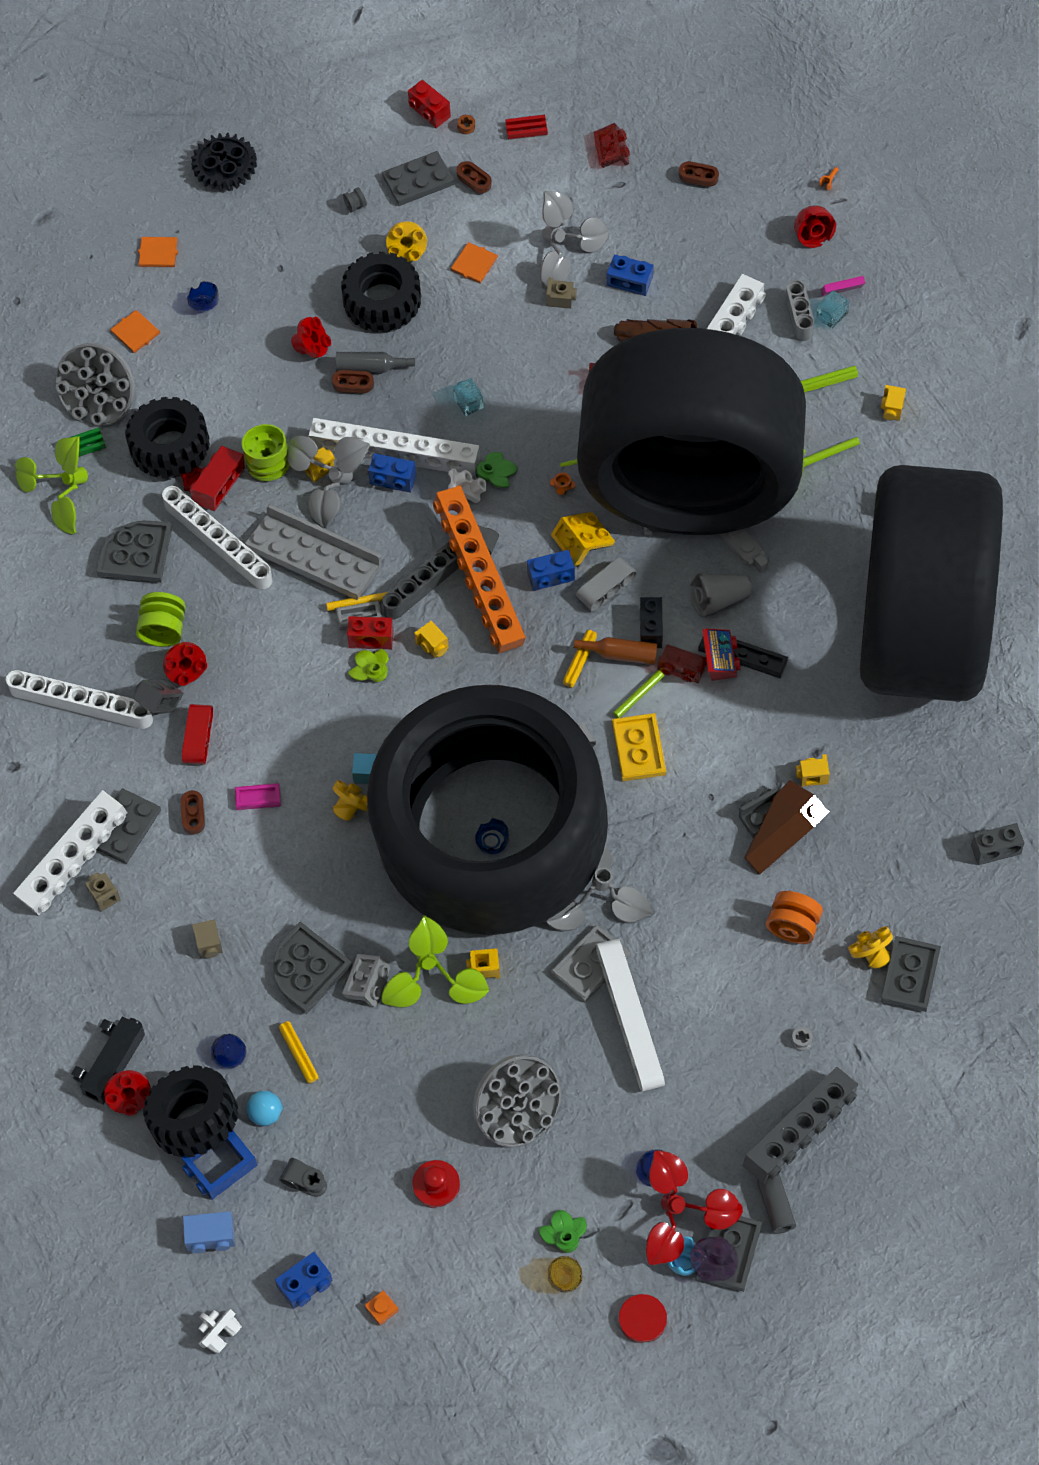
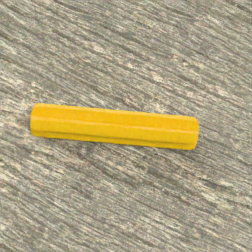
M587 630L582 640L595 642L597 633ZM577 649L563 679L565 686L574 687L590 650Z
M286 1021L280 1024L279 1030L307 1083L310 1084L319 1079L318 1074L291 1023Z

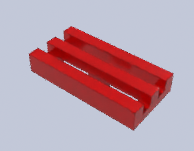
M545 114L505 119L508 139L548 135Z

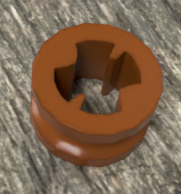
M465 114L460 116L457 125L458 131L462 134H471L475 130V119L471 115ZM464 123H468L469 127H465Z

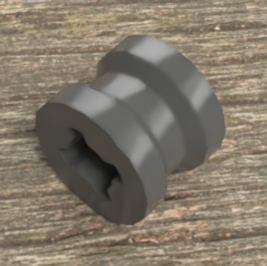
M359 187L355 188L351 193L346 192L343 194L344 202L350 212L356 211L358 207L363 208L367 205L365 196Z

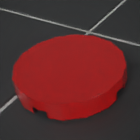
M638 1294L630 1297L623 1303L619 1311L621 1331L628 1339L636 1343L655 1341L663 1334L666 1328L667 1313L664 1305L657 1298L648 1294Z

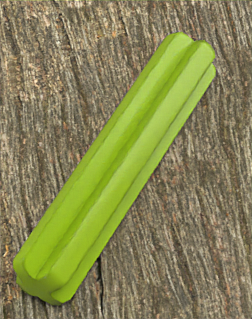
M850 366L802 380L804 393L857 378L858 370L856 366Z

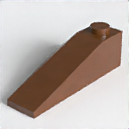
M791 780L773 796L772 804L762 819L763 823L745 854L744 859L758 875L813 829L829 812L814 794Z

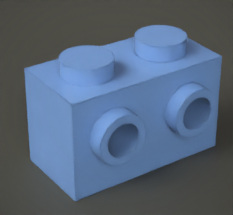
M231 1211L183 1216L184 1240L187 1251L203 1253L206 1249L214 1248L218 1251H224L235 1246L234 1219Z

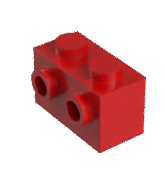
M423 79L408 90L409 106L435 128L451 117L450 102Z

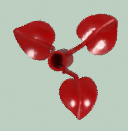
M659 1150L653 1153V1161L649 1170V1181L655 1191L665 1194L661 1199V1206L667 1211L666 1216L669 1218L671 1227L667 1223L659 1222L650 1230L646 1243V1258L650 1265L672 1262L683 1252L684 1238L681 1233L675 1231L676 1224L672 1214H680L685 1208L706 1211L704 1215L705 1224L710 1228L721 1230L735 1224L743 1212V1207L735 1195L725 1189H715L710 1192L706 1197V1207L686 1203L682 1196L676 1194L678 1191L677 1187L683 1186L688 1180V1169L685 1163L674 1154Z

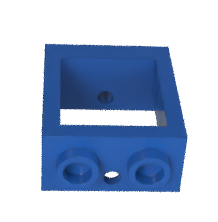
M234 1131L228 1133L229 1137L225 1141L240 1158L241 1162L212 1184L209 1183L193 1163L202 1155L195 1154V1157L183 1155L181 1157L184 1164L182 1169L189 1178L194 1177L198 1182L196 1187L203 1196L208 1194L212 1200L258 1166L254 1155Z

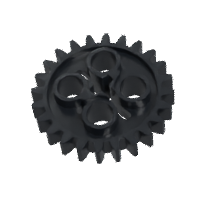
M219 133L218 138L211 135L210 141L204 138V145L198 143V150H193L194 156H191V165L194 176L198 177V182L203 181L205 187L210 184L211 190L219 186V191H222L223 187L230 191V186L232 185L237 189L238 183L245 185L244 179L251 180L250 174H255L254 168L257 167V157L254 147H251L249 141L245 142L244 137L238 140L237 134L230 137L229 133H227L225 137H222L221 133Z

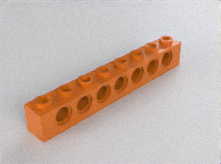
M461 485L437 492L433 502L436 514H440L442 529L449 535L450 548L457 554L458 567L466 575V586L474 594L473 601L477 609L480 608L483 615L481 620L483 626L488 628L491 634L489 638L492 646L497 648L498 653L523 646L526 638ZM454 510L458 515H452L449 511ZM462 529L466 534H460L457 530ZM465 548H471L474 553L466 552ZM473 567L481 568L482 572L474 571ZM481 586L489 587L490 591L482 590ZM495 605L499 610L494 611L489 606ZM503 624L507 627V629L501 630L497 627V625Z

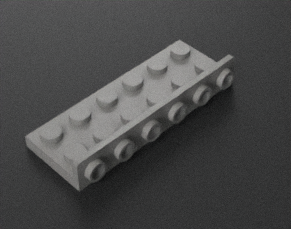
M271 504L267 507L266 517L245 543L255 554L356 600L359 599L381 569V554L375 550L363 547L355 541H350L337 533L330 532L317 524L310 523L300 516H295Z

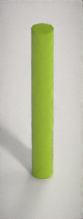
M858 437L803 458L805 461L804 467L860 445Z
M660 670L656 671L613 712V716L621 718L664 677V674Z

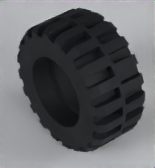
M379 252V254L368 253L366 257L363 258L361 256L356 259V263L352 262L348 266V270L343 274V280L341 281L343 306L347 316L351 318L355 325L360 324V328L365 330L369 328L372 332H378V330L390 332V329H400L402 324L407 325L411 321V317L414 318L418 313L421 305L419 275L415 271L413 264L407 263L406 258L402 256L397 257V254L391 252L390 254H385V252ZM379 284L391 285L399 290L394 296L384 300H375L364 295L369 288Z
M161 397V400H150L149 404L141 405L139 411H135L131 415V419L128 420L126 425L125 437L134 464L146 474L149 472L150 476L169 478V476H174L176 478L180 477L182 473L187 474L192 471L193 467L196 468L201 464L200 460L205 459L209 450L210 438L204 416L196 405H191V402L185 399L181 401L178 397H172V399ZM177 431L183 433L180 438L171 443L157 444L152 442L158 435L165 432Z
M193 1065V1068L188 1066L181 1067V1070H173L169 1072L167 1077L160 1078L156 1086L153 1085L150 1089V1096L147 1095L143 1108L144 1121L156 1144L168 1154L173 1153L174 1156L183 1157V1155L195 1157V1154L203 1155L211 1148L213 1150L216 1149L221 1141L224 1142L229 1137L228 1133L233 1131L236 1125L235 1122L238 1119V1105L226 1079L212 1068H202V1066ZM206 1103L193 1116L176 1119L186 1108L195 1104Z

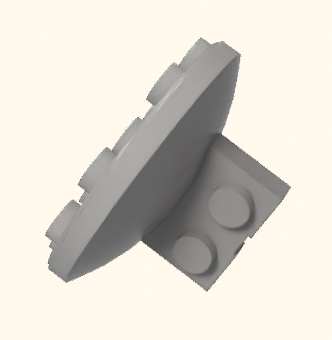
M84 343L69 350L58 364L55 377L57 394L64 408L75 419L88 425L101 427L113 424L127 414L134 400L135 383L130 367L118 352L103 344ZM84 417L90 418L92 423L85 422L81 419Z
M527 1054L512 1055L494 1064L482 1077L474 1095L473 1113L479 1130L498 1145L515 1147L531 1143L552 1125L557 1114L561 1091L556 1073L540 1058ZM542 1126V1131L535 1136L533 1130Z

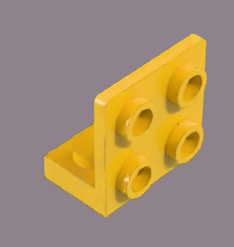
M593 512L561 517L551 533L552 538L562 551L569 550L574 566L582 563L589 550L613 546L615 540Z

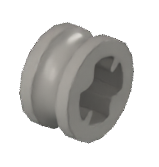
M804 1027L795 1029L791 1038L792 1046L799 1051L809 1049L812 1044L813 1034ZM799 1035L806 1038L805 1043H802L801 1040H796Z

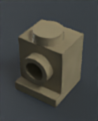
M549 277L546 305L548 307L571 309L572 300L576 301L577 288H574V282L557 281Z
M105 872L101 875L100 873H94L88 878L89 882L85 883L89 894L101 912L121 900L118 890Z

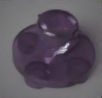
M722 1237L702 1238L694 1244L690 1252L692 1267L699 1274L700 1278L706 1282L727 1280L735 1274L738 1267L739 1259L736 1250Z

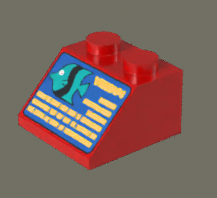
M702 629L711 681L738 677L737 671L741 670L739 657L735 658L734 649H738L736 636H732L730 630Z

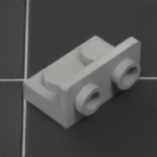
M357 954L342 995L346 999L366 1001L371 1007H376L385 981L389 976L390 966L381 956Z

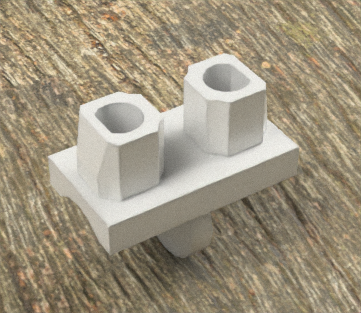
M454 469L448 471V475L451 478L448 489L461 485L466 499L474 503L481 501L480 494L486 491V481L484 479L478 478L473 480L471 473L466 470L462 472Z
M231 1309L227 1310L217 1322L214 1320L219 1316V1313L215 1310L209 1316L205 1313L199 1316L203 1323L198 1329L202 1333L208 1327L211 1329L198 1345L203 1349L207 1347L216 1354L220 1353L227 1344L218 1336L221 1330L224 1329L233 1337L242 1327L237 1319L234 1318L235 1313Z

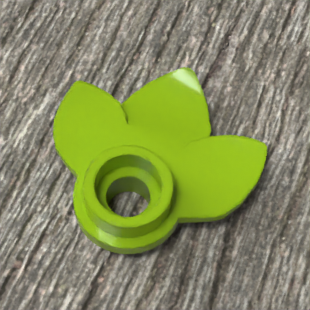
M379 649L374 654L368 650L357 652L355 655L357 666L348 671L349 676L358 681L370 679L373 682L383 681L388 673L386 665L389 660L388 653L383 649Z

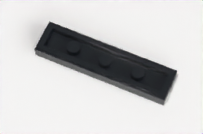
M702 637L698 651L706 653L704 638ZM737 640L738 649H734L735 658L739 657L741 666L781 679L788 662L787 656Z

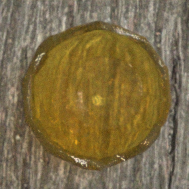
M569 1256L555 1258L547 1268V1281L551 1288L557 1292H572L582 1282V1268L577 1260Z

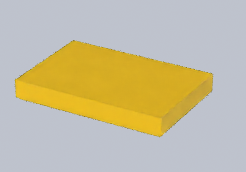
M651 713L612 719L611 723L622 782L666 775L656 714Z

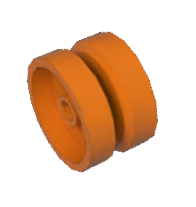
M778 892L772 904L773 910L770 911L765 923L767 929L775 936L788 942L797 944L811 943L817 930L816 925L819 924L824 911L822 906L816 900L799 892Z

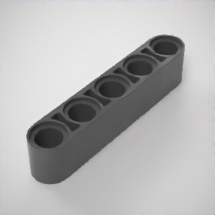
M449 542L385 594L382 601L384 615L387 618L394 620L401 617L459 568L457 554H453L454 552L451 550Z

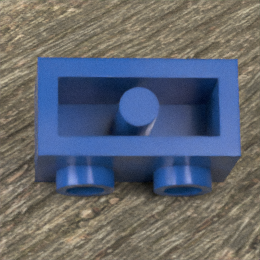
M614 254L607 271V286L646 296L653 279L654 265L646 261H638L627 256Z
M374 453L368 470L369 482L372 485L411 493L416 478L415 462Z
M569 550L527 560V574L533 591L575 581V567Z
M315 1252L309 1254L275 1279L277 1288L293 1309L307 1304L311 1300L312 1295L316 1292L321 1293L331 1285L330 1282L333 1281L331 1273Z

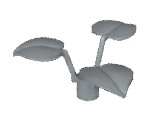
M555 191L543 192L542 216L547 226L543 229L542 236L545 241L550 242L549 246H552L556 252H548L542 260L540 271L542 288H547L549 277L553 278V280L565 281L569 275V261L561 257L562 252L556 246L565 237L581 238L580 248L586 252L599 250L605 244L608 237V229L600 219L595 217L587 218L582 222L580 234L565 233L560 226L565 225L564 220L572 216L573 206L567 196Z
M295 436L290 439L287 459L289 465L294 470L305 471L311 462L328 469L329 478L334 482L325 486L324 491L320 489L314 490L309 498L310 514L323 528L328 527L340 507L338 494L329 489L339 487L340 483L348 484L351 482L353 471L358 468L365 458L370 446L369 443L354 437L340 439L334 450V455L338 459L335 462L336 465L329 466L313 459L318 452V447L311 438Z
M604 847L598 868L593 875L592 885L580 902L576 905L574 900L560 913L546 920L550 927L560 931H571L580 927L585 920V913L580 907L593 890H610L611 897L615 899L611 906L612 912L622 922L632 923L649 917L652 914V908L647 899L632 887H621L617 895L615 894L614 884L611 883L613 878L610 870L612 856L609 850Z

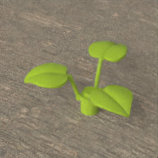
M78 436L62 438L56 443L55 457L57 462L62 465V470H65L63 473L37 475L36 464L28 457L19 458L15 462L16 480L19 487L25 492H32L36 488V479L62 477L63 483L71 486L58 495V501H54L51 505V515L54 523L60 530L69 534L77 533L75 528L76 512L72 500L65 495L74 489H78L77 485L84 484L88 480L86 469L84 467H77L80 438Z
M423 916L411 933L408 943L410 950L416 955L418 963L415 965V977L412 979L408 972L394 975L386 984L381 1000L386 1005L396 1007H408L415 1004L422 992L420 985L416 983L419 979L420 969L430 970L435 966L453 984L449 989V995L458 1003L468 1004L482 999L489 992V986L483 974L472 968L461 970L456 975L455 980L450 977L435 955L445 951L448 944L447 935L438 923L427 916Z

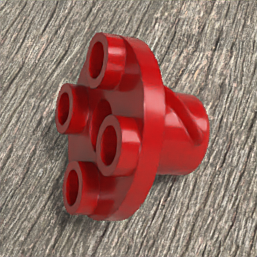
M315 316L300 320L297 326V333L292 336L291 343L295 351L307 354L312 358H319L326 354L328 347L331 346V339L326 334L321 320Z
M181 642L174 645L167 651L163 659L164 673L172 682L181 686H186L195 681L207 669L205 653L198 645L191 642Z
M127 1070L113 1075L105 1085V1101L115 1112L126 1114L127 1116L135 1115L137 1111L145 1106L144 1102L147 1095L150 1096V1082L142 1073Z
M432 1160L422 1164L416 1170L412 1186L414 1194L420 1202L430 1208L445 1206L455 1199L460 1191V1179L452 1165L445 1161Z

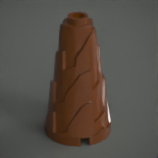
M690 319L621 320L614 327V336H617V339L622 342L631 337L656 330L697 328V322Z

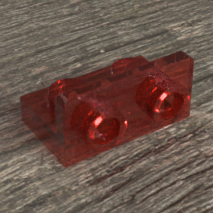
M613 123L593 132L598 160L602 168L618 161H622L625 166L629 164L628 156H630V151L625 143L627 136L624 129H620L616 123Z
M667 644L662 656L658 658L657 670H660L665 675H674L686 682L699 684L707 665V659L704 656Z

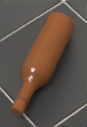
M605 637L595 642L574 639L573 648L594 651L604 659L655 665L657 643Z

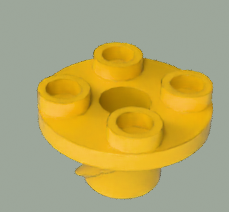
M410 221L399 222L388 231L386 247L389 254L391 252L397 254V257L402 256L407 259V262L417 261L426 250L427 236L418 224Z
M337 780L334 783L332 789L340 797L335 806H332L333 812L337 817L350 821L352 817L355 818L358 808L368 811L367 795L360 793L362 789L353 783L347 785L341 780Z
M883 926L872 933L864 931L857 936L858 940L848 947L853 958L866 957L869 963L868 967L874 969L881 968L890 961V952L886 950L885 946L892 941L893 935L888 926Z

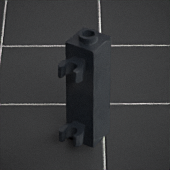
M122 1016L117 1026L106 1019L102 1021L99 1027L102 1029V1033L110 1036L89 1072L75 1066L71 1073L74 1076V1080L82 1083L80 1088L84 1096L104 1105V1088L107 1081L113 1075L124 1071L145 1036L142 1023L134 1018L127 1019Z

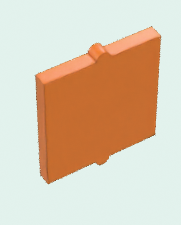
M141 237V247L138 250L140 254L139 267H175L176 255H178L177 237Z
M468 242L451 267V271L464 276L465 279L469 278L481 284L498 258V255L485 250V247H478Z
M137 310L126 318H122L121 322L110 329L133 353L143 346L149 345V342L160 334V331Z

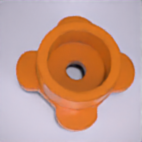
M565 472L558 473L550 480V485L555 487L558 495H564L567 490L575 488V482L571 481V477Z

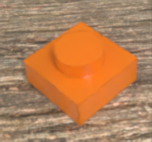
M384 1290L365 1304L366 1310L380 1326L399 1311V1308Z

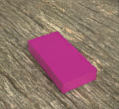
M864 276L825 284L821 288L822 297L862 288L865 285Z
M280 784L235 787L236 810L281 807Z

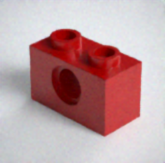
M348 617L347 639L349 648L392 650L394 634L392 618Z

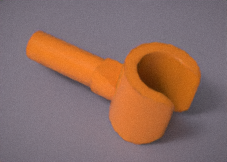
M834 167L828 176L825 175L820 178V187L823 183H828L827 190L832 188L833 177L839 170L837 167Z

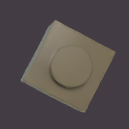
M215 919L192 925L200 958H213L219 953H223Z

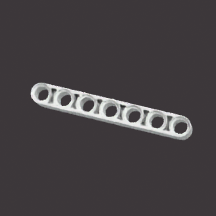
M169 486L163 490L162 497L165 509L256 588L267 589L271 586L273 581L271 569L264 560L178 487Z
M19 670L11 671L6 676L10 694L16 698L139 729L148 728L153 723L152 713L132 698ZM21 682L20 685L14 686V684ZM78 698H84L81 701H76ZM99 703H104L102 706H96ZM121 708H125V710H123V711H121V712H118V711H117V710H119V709H121ZM142 713H145V714H146V715L143 716V717H138V715H140V714H142Z
M619 938L596 943L597 956L641 1092L663 1087L665 1086L664 1076Z

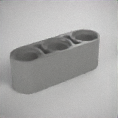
M792 280L787 284L786 304L795 337L798 340L807 341L813 336L814 318L804 283L799 280Z
M619 557L585 583L576 593V597L590 611H595L630 584L636 577L637 571L622 557Z

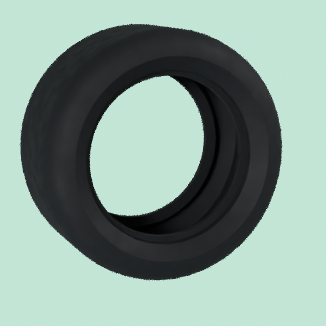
M671 328L651 331L626 339L613 346L596 361L589 371L584 385L577 450L580 478L592 497L605 509L631 523L657 531L683 535H712L738 531L762 523L776 515L790 502L800 484L803 470L806 399L802 383L791 366L777 353L756 341L736 334L703 328Z
M898 465L885 470L880 476L875 499L860 659V677L865 687L870 691L881 695L960 702L976 697L982 690L988 669L993 633L1003 520L1002 488L997 479L990 474L981 471Z
M475 685L448 691L429 699L408 713L392 729L378 750L369 777L367 791L369 822L384 868L391 882L404 899L417 911L447 928L472 934L495 935L517 932L536 926L560 913L582 893L597 870L604 852L607 839L608 815L600 765L595 751L579 725L564 710L546 698L530 691L504 685ZM505 760L519 763L541 774L554 787L559 795L556 811L548 827L528 847L502 859L470 861L451 856L431 844L420 831L422 811L433 790L456 770L476 762Z

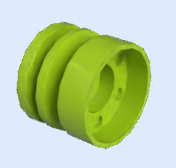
M261 424L254 426L245 433L241 444L249 474L260 481H273L285 475L290 465L287 459L288 447L284 432L272 424Z
M152 592L142 596L135 632L137 638L146 644L157 647H169L178 644L182 637V622L186 609L185 602L180 597L165 592Z

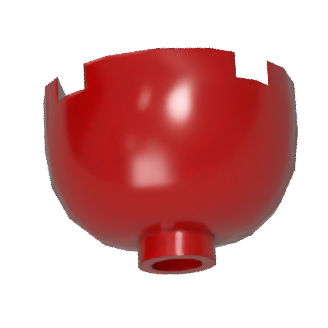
M817 205L808 206L797 214L794 222V231L798 240L804 246L816 248L822 246L821 242L829 241L836 232V221L832 214L824 207Z

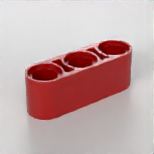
M189 705L182 748V763L206 764L213 721L212 705Z

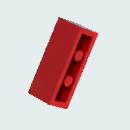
M221 446L216 453H213L207 467H203L197 481L191 484L190 493L192 500L199 506L215 511L245 469L244 454Z

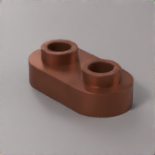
M464 161L457 166L458 179L477 193H486L491 189L492 180L490 175L470 161Z
M687 161L680 165L679 177L687 183L711 187L717 184L719 171L711 165Z
M339 370L333 374L332 384L334 389L339 392L368 393L374 387V378L367 371Z
M194 790L185 792L181 797L183 829L192 835L202 832L205 827L203 797L198 791ZM192 802L197 803L195 806H189ZM193 822L198 823V824H197L196 826H194V827L190 826L191 823H193Z

